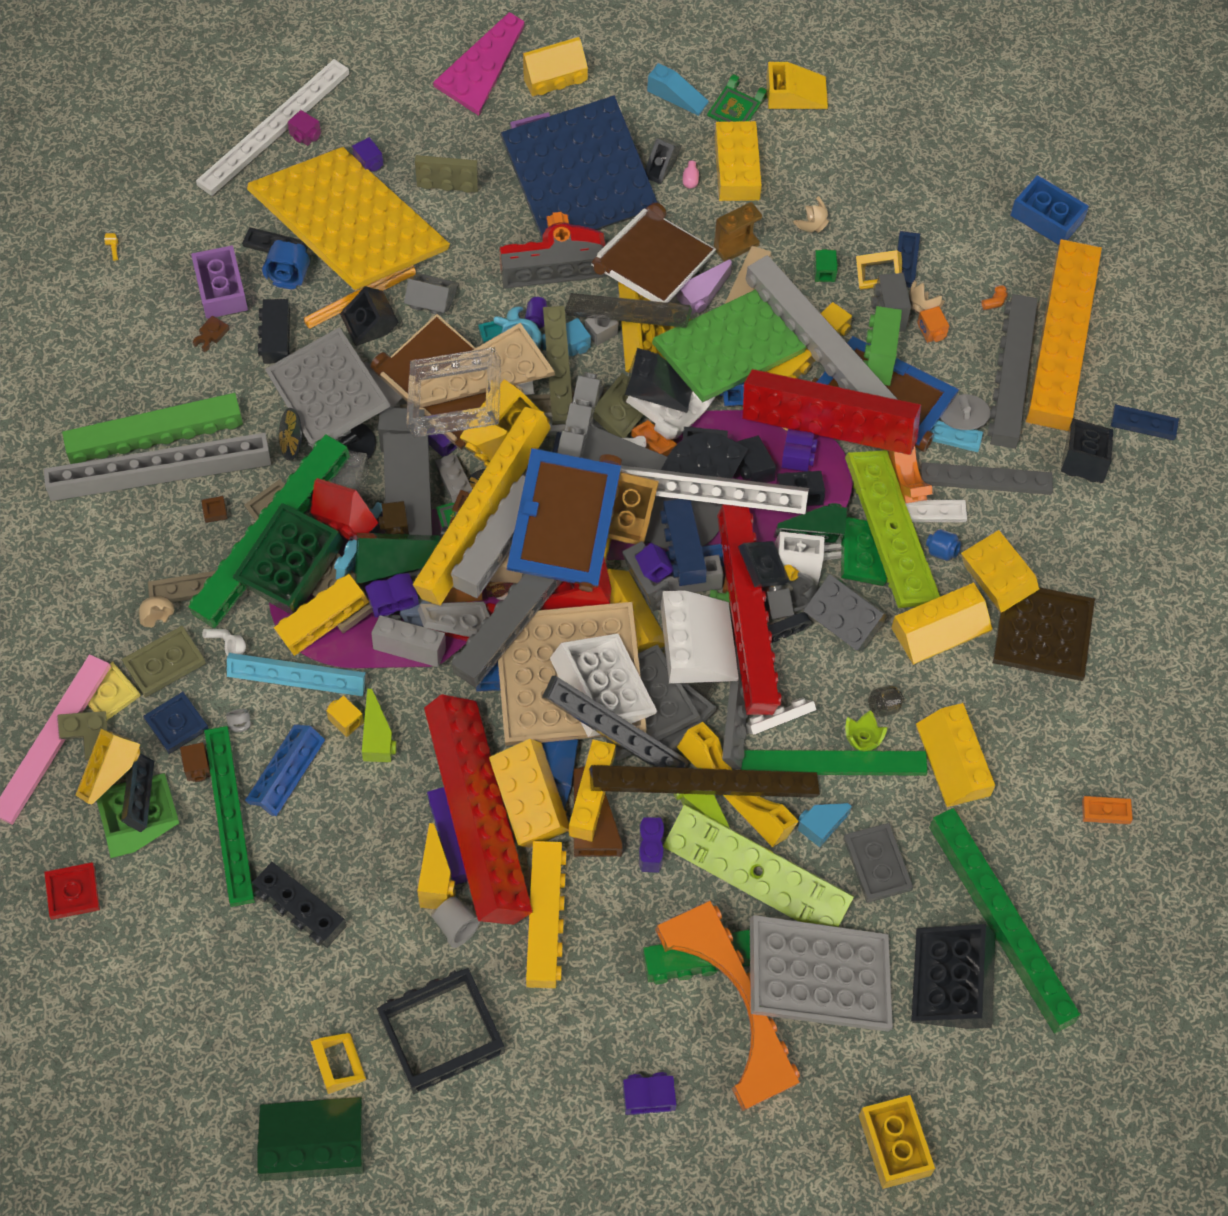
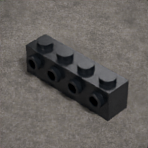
M273 862L252 882L255 890L254 895L260 901L265 903L267 900L273 905L272 909L279 916L283 917L286 915L290 918V923L298 931L301 932L304 929L310 934L308 936L309 939L317 946L322 944L328 948L347 927L345 919Z

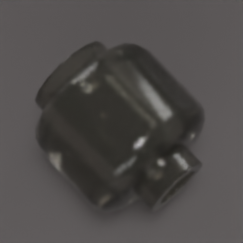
M893 685L875 688L871 691L868 698L869 709L879 717L897 714L902 708L903 694Z

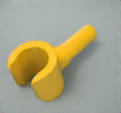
M105 233V245H111L113 261H117V236L115 233Z
M792 565L784 566L790 581H794L799 577L797 576L799 571Z

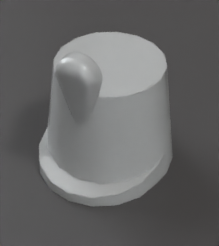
M451 897L444 901L431 914L434 921L447 937V942L452 948H457L469 940L480 924L477 915L456 897Z

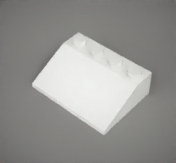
M663 591L661 616L669 683L738 681L729 602L689 591Z
M619 634L563 642L550 657L560 679L632 724L656 714L657 710ZM581 722L588 737L601 735Z

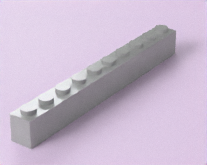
M768 255L747 267V284L751 288L756 289L760 298L772 307L773 312L778 317L780 316L785 325L797 335L798 339L811 352L812 357L821 363L826 373L837 381L840 388L897 399Z
M266 433L45 468L43 470L45 488L50 500L55 501L271 465Z

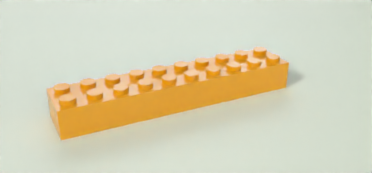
M1060 240L1055 256L1026 416L1027 423L1065 431L1069 430L1074 415L1102 247Z

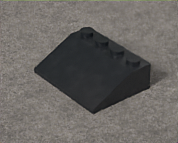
M987 924L916 928L912 1023L964 1029L992 1028L996 934Z

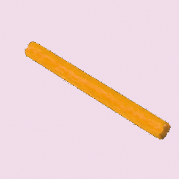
M412 265L366 286L384 291L415 275L416 271ZM364 287L304 317L306 326L312 328L341 313Z

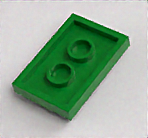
M846 517L845 535L841 541V578L884 586L886 583V573L868 522L866 520Z

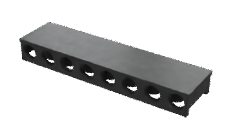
M428 433L383 435L385 503L404 501L410 535H433ZM423 568L399 574H410L414 583Z

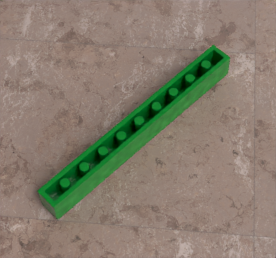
M327 434L314 444L313 450L302 459L296 472L289 475L284 487L274 494L272 502L268 507L262 509L256 522L247 528L245 536L240 542L238 541L234 544L231 553L219 563L218 569L213 576L207 578L202 590L191 598L188 608L193 616L213 629L217 627L247 589V587L233 579V575L281 503L306 514L312 506L315 480L318 478L328 482L332 481L350 458L347 446Z
M951 808L933 817L929 826L931 832L988 926L996 934L997 941L1053 1033L1055 1034L1075 1024L1081 1014L955 809Z

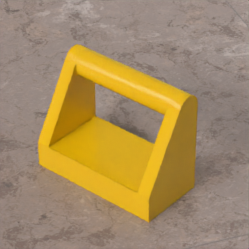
M898 250L856 256L860 290L874 288V284H877L878 279L865 281L866 266L894 262L895 273H902V254Z
M351 1033L310 1041L328 1094L366 1080ZM343 1043L354 1076L334 1080L324 1049Z

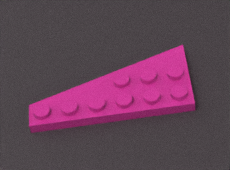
M509 12L433 82V86L479 116L484 103L488 100V96L505 66L507 58L511 54L514 44L517 42L525 26L524 21Z

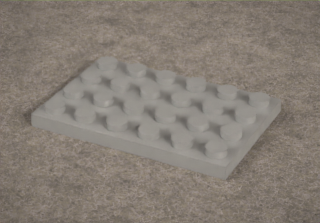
M340 327L265 369L286 406L297 411L301 421L302 432L312 449L314 444L319 439H322L325 434L334 439L391 407Z
M756 915L750 918L751 1014L887 1032L892 1030L889 934Z

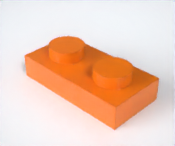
M649 420L632 429L631 436L633 438L637 436H644L646 438L647 446L645 448L666 457L677 445L673 440H667L654 430L655 425Z
M1084 796L1082 799L1083 822L1131 824L1132 822L1131 799Z

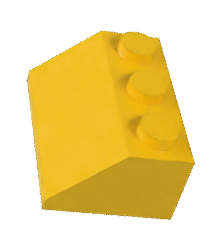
M579 37L523 53L524 81L532 97L544 95L556 89L561 90L573 84H581L588 80V67Z
M473 415L460 438L466 443L465 448L475 453L474 456L484 462L483 465L487 467L509 432Z

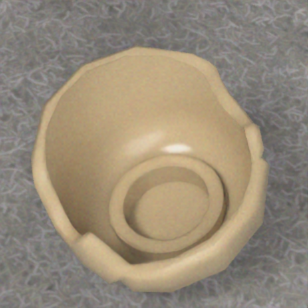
M162 596L145 599L139 608L140 624L144 627L152 628L157 620H162L166 623L169 615L174 613V605L170 600Z

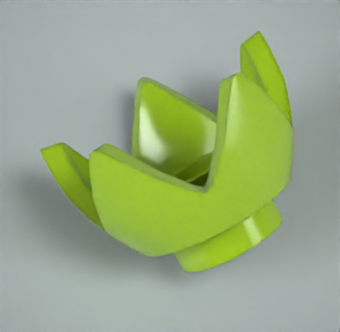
M870 710L858 721L847 717L845 725L846 738L856 750L863 752L871 751L881 744L886 735L887 727H878L876 719Z

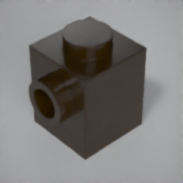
M404 501L381 504L383 516L379 517L380 529L385 530L386 534H409Z

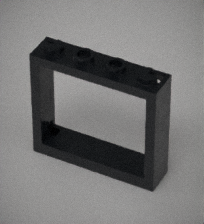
M469 968L461 969L457 972L454 970L448 977L441 980L439 978L433 979L425 987L419 990H408L403 994V997L396 1000L388 999L387 1003L377 1008L378 1016L413 1095L505 1053V1046ZM466 985L492 1042L414 1076L389 1018Z

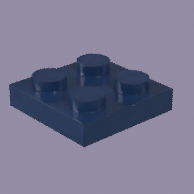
M184 692L179 693L143 716L145 722L168 754L204 733V730L209 729Z

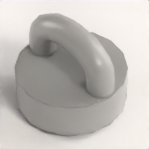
M236 709L226 714L228 727L234 732L246 731L251 725L249 710ZM245 723L243 726H235L236 724Z

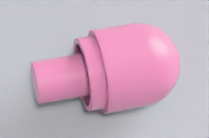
M689 161L688 167L683 172L684 186L692 189L699 182V171L696 168L695 161Z

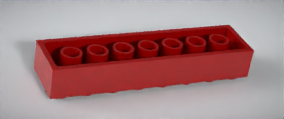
M754 369L751 370L744 382L742 419L793 430L812 432L815 435L911 455L917 442L921 404Z

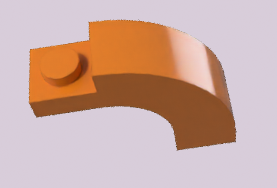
M915 446L911 455L888 450L905 503L927 500V495L933 494L932 485L925 483L920 476Z

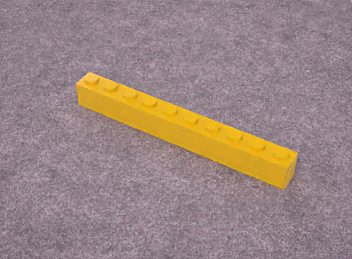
M524 407L414 581L413 586L422 600L441 606L453 586L451 573L454 566L461 563L466 549L472 547L478 532L484 530L489 517L498 510L500 501L508 496L512 484L518 482L529 463L531 448L538 449L550 431L551 427L544 412Z

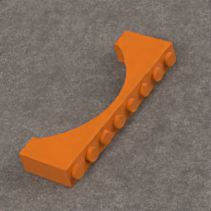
M708 901L657 925L655 931L665 952L671 949L682 951L709 962L729 978L744 1001L750 1021V1051L748 1061L738 1084L731 1088L742 1111L796 1086L800 1083L798 1080L800 1074L795 1064H790L786 1056L789 1052L785 1043L779 1041L775 1033L778 1030L772 1018L768 1019L767 1016L751 1014L750 973H746L742 966L744 960L740 951L734 950L731 943L733 941L731 932L727 927L724 928L720 921L722 915L716 905L713 906L711 901Z

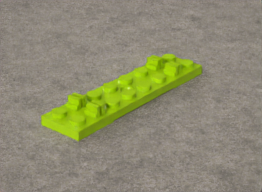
M887 450L848 452L845 459L854 482V489H856L855 492L858 494L888 578V586L893 592L897 607H917L940 597Z
M684 804L663 845L669 851L798 922L839 927L855 897L687 804ZM757 866L763 870L760 876L754 873V869Z

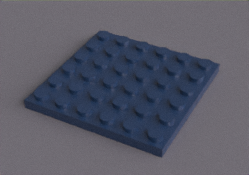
M615 95L503 131L500 134L542 240L543 234L548 228L547 216L552 215L554 212L567 214L569 224L599 230L634 218L651 203H658Z

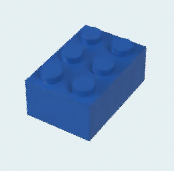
M1037 175L1015 199L1010 216L1059 245L1061 239L1068 240L1084 222L1089 206Z

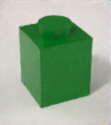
M815 250L814 281L835 282L837 275L836 250Z

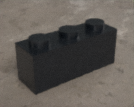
M263 299V307L259 308V320L262 321V325L258 326V336L262 339L261 343H258V356H262L263 364H272L289 356L290 305L288 299Z

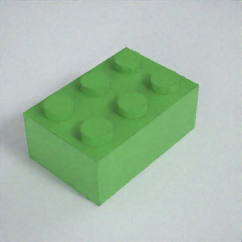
M876 306L875 315H870L869 327H872V329H868L866 342L870 343V345L866 344L864 358L868 360H863V362L884 385L890 386L897 353L902 310Z

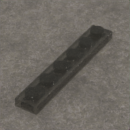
M571 293L565 312L569 316L687 328L692 308L690 305Z

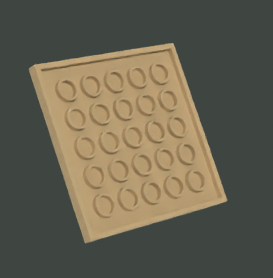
M632 602L539 610L498 660L505 746L517 745L528 739L542 743L604 737L602 735L588 737L579 720L542 698L551 677H558L550 657L563 642L619 634L640 676ZM645 718L632 723V725L646 733Z

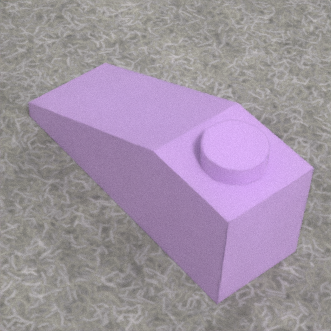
M730 259L690 279L677 293V299L690 315L704 311L731 274L732 261Z

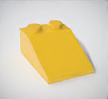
M101 729L77 789L76 796L91 805L97 801L132 767L133 762L137 761L140 755V744L122 735Z
M429 823L417 890L420 908L437 909L447 899L456 897L455 881L451 880V872L434 823Z

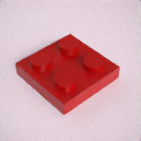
M93 862L44 872L49 917L51 920L100 910Z

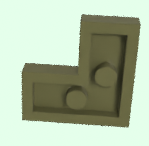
M106 711L57 715L59 740L83 738L85 761H88L100 730H107Z

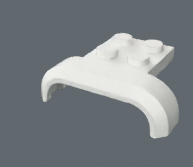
M692 392L687 413L628 396L626 402L656 423L654 427L656 432L667 440L678 438L683 433L684 426L690 427L708 409L715 397L702 403L697 395Z

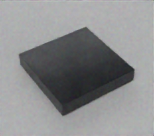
M773 541L743 543L738 546L754 587L778 586L790 582Z

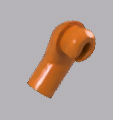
M997 286L992 298L981 301L983 310L998 308L1004 304L1008 296L1005 286Z

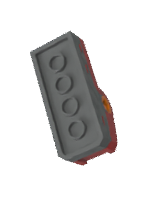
M554 212L552 215L547 216L548 228L543 234L542 242H528L521 245L508 244L499 248L503 289L603 278L607 275L605 273L602 275L597 274L591 265L598 252L606 246L604 233L584 226L571 225L568 221V215L562 212Z

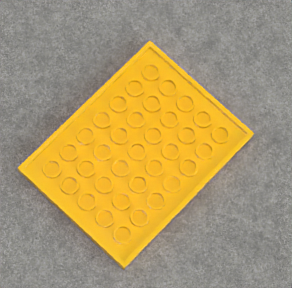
M344 147L249 182L247 190L354 290L449 249L450 243L372 172L368 169L365 170L362 164Z

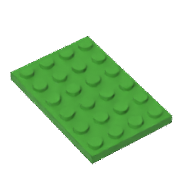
M756 289L654 337L652 344L702 403L745 382L752 369L766 372L804 353L806 350V346L798 339L797 335L785 325L780 316L778 317L773 312L772 307L760 298Z

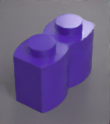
M788 429L781 468L808 471L809 465L813 466L815 453L812 452H816L817 439H813L814 433Z
M408 573L396 574L388 580H376L365 587L375 618H378L380 615L387 616L396 611L407 610L419 604L416 590Z
M643 817L641 821L639 867L642 872L659 873L661 870L664 832L661 818Z
M658 1072L649 1078L642 1077L640 1074H633L623 1080L625 1115L671 1112L676 1110L673 1076H669L665 1072Z

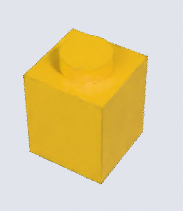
M344 695L339 700L332 701L326 710L328 720L346 737L364 723L363 714Z

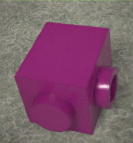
M302 110L298 111L287 122L289 134L298 143L302 142L308 146L320 137L319 121Z

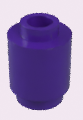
M532 297L527 303L525 319L533 321L539 329L544 327L543 307H548L544 298Z

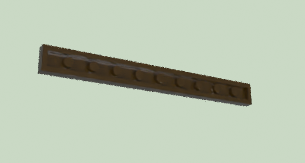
M591 765L589 768L591 791L815 798L820 795L818 777L815 772Z

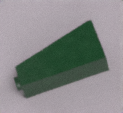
M357 533L356 583H363L423 568L440 542V536Z

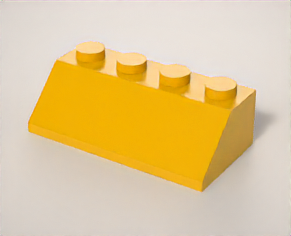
M607 569L612 587L610 604L632 602L638 654L657 644L659 648L665 647L664 634L630 572Z
M971 583L896 615L891 627L913 665L992 631L986 602L975 583Z
M964 703L941 708L916 723L946 807L991 796L995 783Z

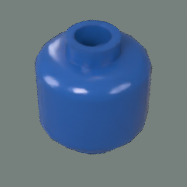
M938 529L934 534L928 536L926 546L929 547V554L931 556L950 561L958 556L961 549V541H959L957 534Z

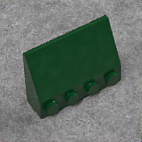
M281 503L233 575V579L274 606L292 615L301 605L305 604L344 541L339 531Z
M362 1097L260 1104L257 1145V1174L260 1180L272 1181L364 1174Z

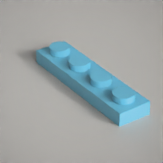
M379 502L376 503L373 509H369L378 521V524L369 533H375L380 526L379 517L383 516L382 505ZM349 540L344 550L345 554L343 557L339 556L334 565L336 580L350 574L355 566L357 540Z

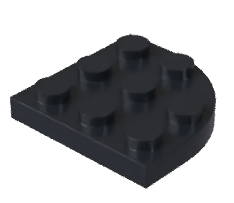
M694 434L680 441L672 449L661 470L732 479L748 448L720 434ZM708 502V503H710V504H712V505H714V506H716V507H717V505H718V503Z

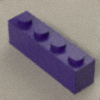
M442 787L428 791V801L451 872V879L455 881V885L468 882L445 789Z

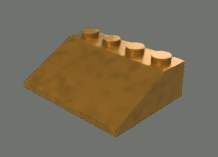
M620 471L607 538L635 545L641 541L644 543L659 483L658 480Z

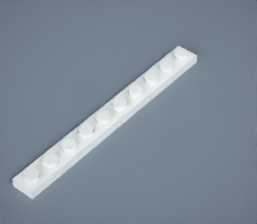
M333 59L196 180L197 186L213 196L288 129L287 122L298 111L302 110L305 113L309 111L349 75V69Z

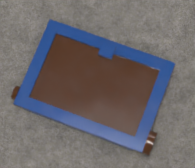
M852 336L847 344L862 361L868 360L864 358L866 344H870ZM896 358L890 386H885L898 400L921 404L918 438L915 447L925 453L935 435L931 432L932 428L956 397L959 389ZM826 371L819 379L814 377L811 381L839 387L837 381L832 376H829Z
M531 448L506 570L579 584V589L585 592H591L593 587L598 588L622 459L615 455L603 454L600 456L599 461Z

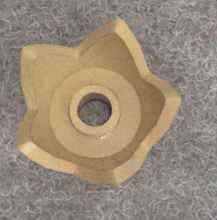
M819 196L816 198L819 206H805L808 221H793L803 231L810 233L816 231L819 233L829 222L826 206Z
M914 280L909 292V301L914 312L919 314L920 311L937 306L941 307L945 301L942 300L940 295L929 299L928 291L924 292L925 285L921 283L916 287L917 282Z

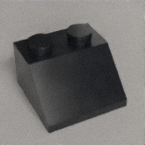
M367 286L340 313L355 346L388 335L399 323L384 292Z

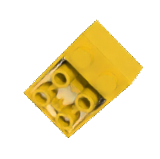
M768 62L766 76L768 109H828L826 76L790 62Z

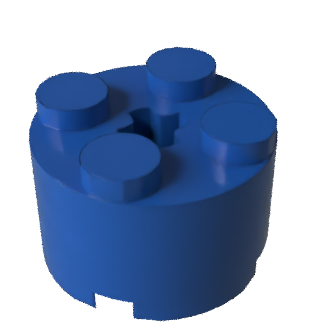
M276 240L270 247L262 267L264 277L266 279L269 277L273 281V285L280 288L292 290L297 285H301L310 265V258L306 253L305 246Z

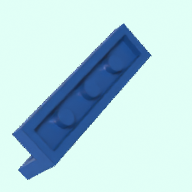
M294 725L245 801L250 805L261 806L271 816H277L325 739L311 726Z

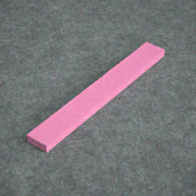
M89 654L0 796L1 820L11 825L14 824L66 739L59 740L57 715L83 713L111 668L109 663Z

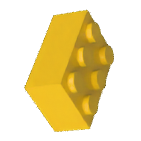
M504 379L476 413L483 420L509 432L524 407L538 411L541 410L522 391Z
M1000 530L961 553L966 569L1001 613L1039 590L1036 575Z
M911 1095L866 1106L861 1109L859 1119L882 1189L932 1175L935 1166Z

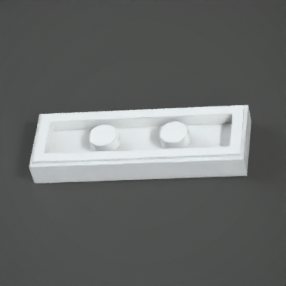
M924 500L906 503L912 522L967 521L965 500Z

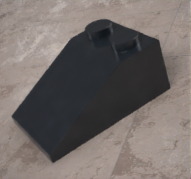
M637 348L630 366L625 395L687 413L692 392L691 388L668 361L659 354Z
M1073 418L1067 434L1061 462V472L1069 476L1085 478L1090 482L1103 483L1112 461L1113 429Z

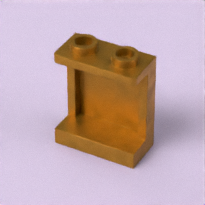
M752 201L716 219L714 248H716L717 254L724 262L750 251L751 246L758 247L760 241L753 234L754 223L762 219V214Z

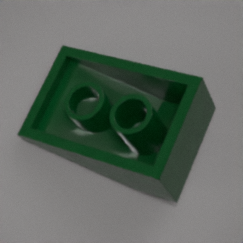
M830 503L828 506H822L780 522L775 529L774 538H777L780 532L822 536L826 543L840 544L846 530L847 508L842 507L841 504Z

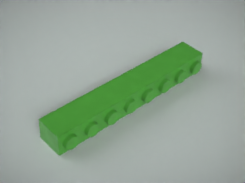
M231 393L63 431L62 434L69 462L74 464L96 458L104 459L109 455L117 453L126 454L131 450L139 448L148 449L152 445L161 443L170 444L174 440L191 439L196 435L213 434L218 430L235 429L243 425L236 394Z

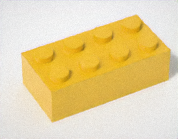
M756 121L716 122L714 138L719 201L760 200L762 185Z
M528 739L489 757L518 845L530 848L533 847V841L545 842L569 831V822L541 742Z

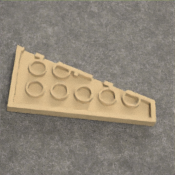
M520 322L408 388L421 408L495 390L504 379L512 385L555 376V371Z

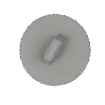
M962 394L953 399L940 418L946 425L952 428L973 430L987 423L990 418V408L981 398Z

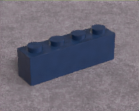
M691 500L663 501V511H660L661 524L666 525V528H664L665 542H670L668 556L669 560H674V564H672L673 578H678L679 586L706 583L707 569Z

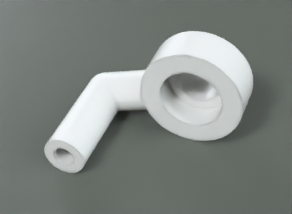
M203 629L202 635L204 638L224 639L227 656L229 653L242 655L245 652L246 643L242 636L231 635L227 629Z

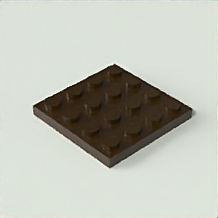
M1039 587L1038 591L1002 613L1000 612L992 663L1083 681L1085 678L1095 598Z

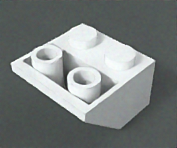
M780 532L775 541V547L783 566L792 565L799 572L810 576L818 585L824 558V537Z

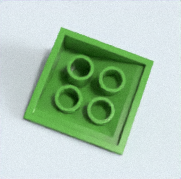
M165 773L153 776L147 828L142 832L121 822L126 782L111 786L97 800L110 858L136 852L179 824Z

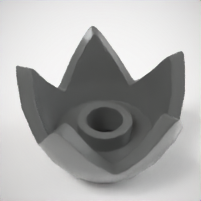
M798 572L797 576L799 577L796 580L788 582L793 588L790 591L792 606H796V608H793L794 612L804 610L819 589L816 582L802 572Z

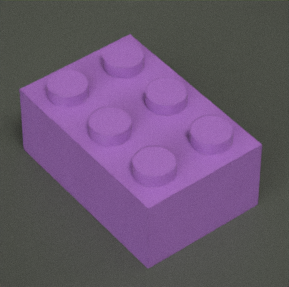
M233 245L192 253L191 256L206 319H209L211 316L218 317L247 311V303Z

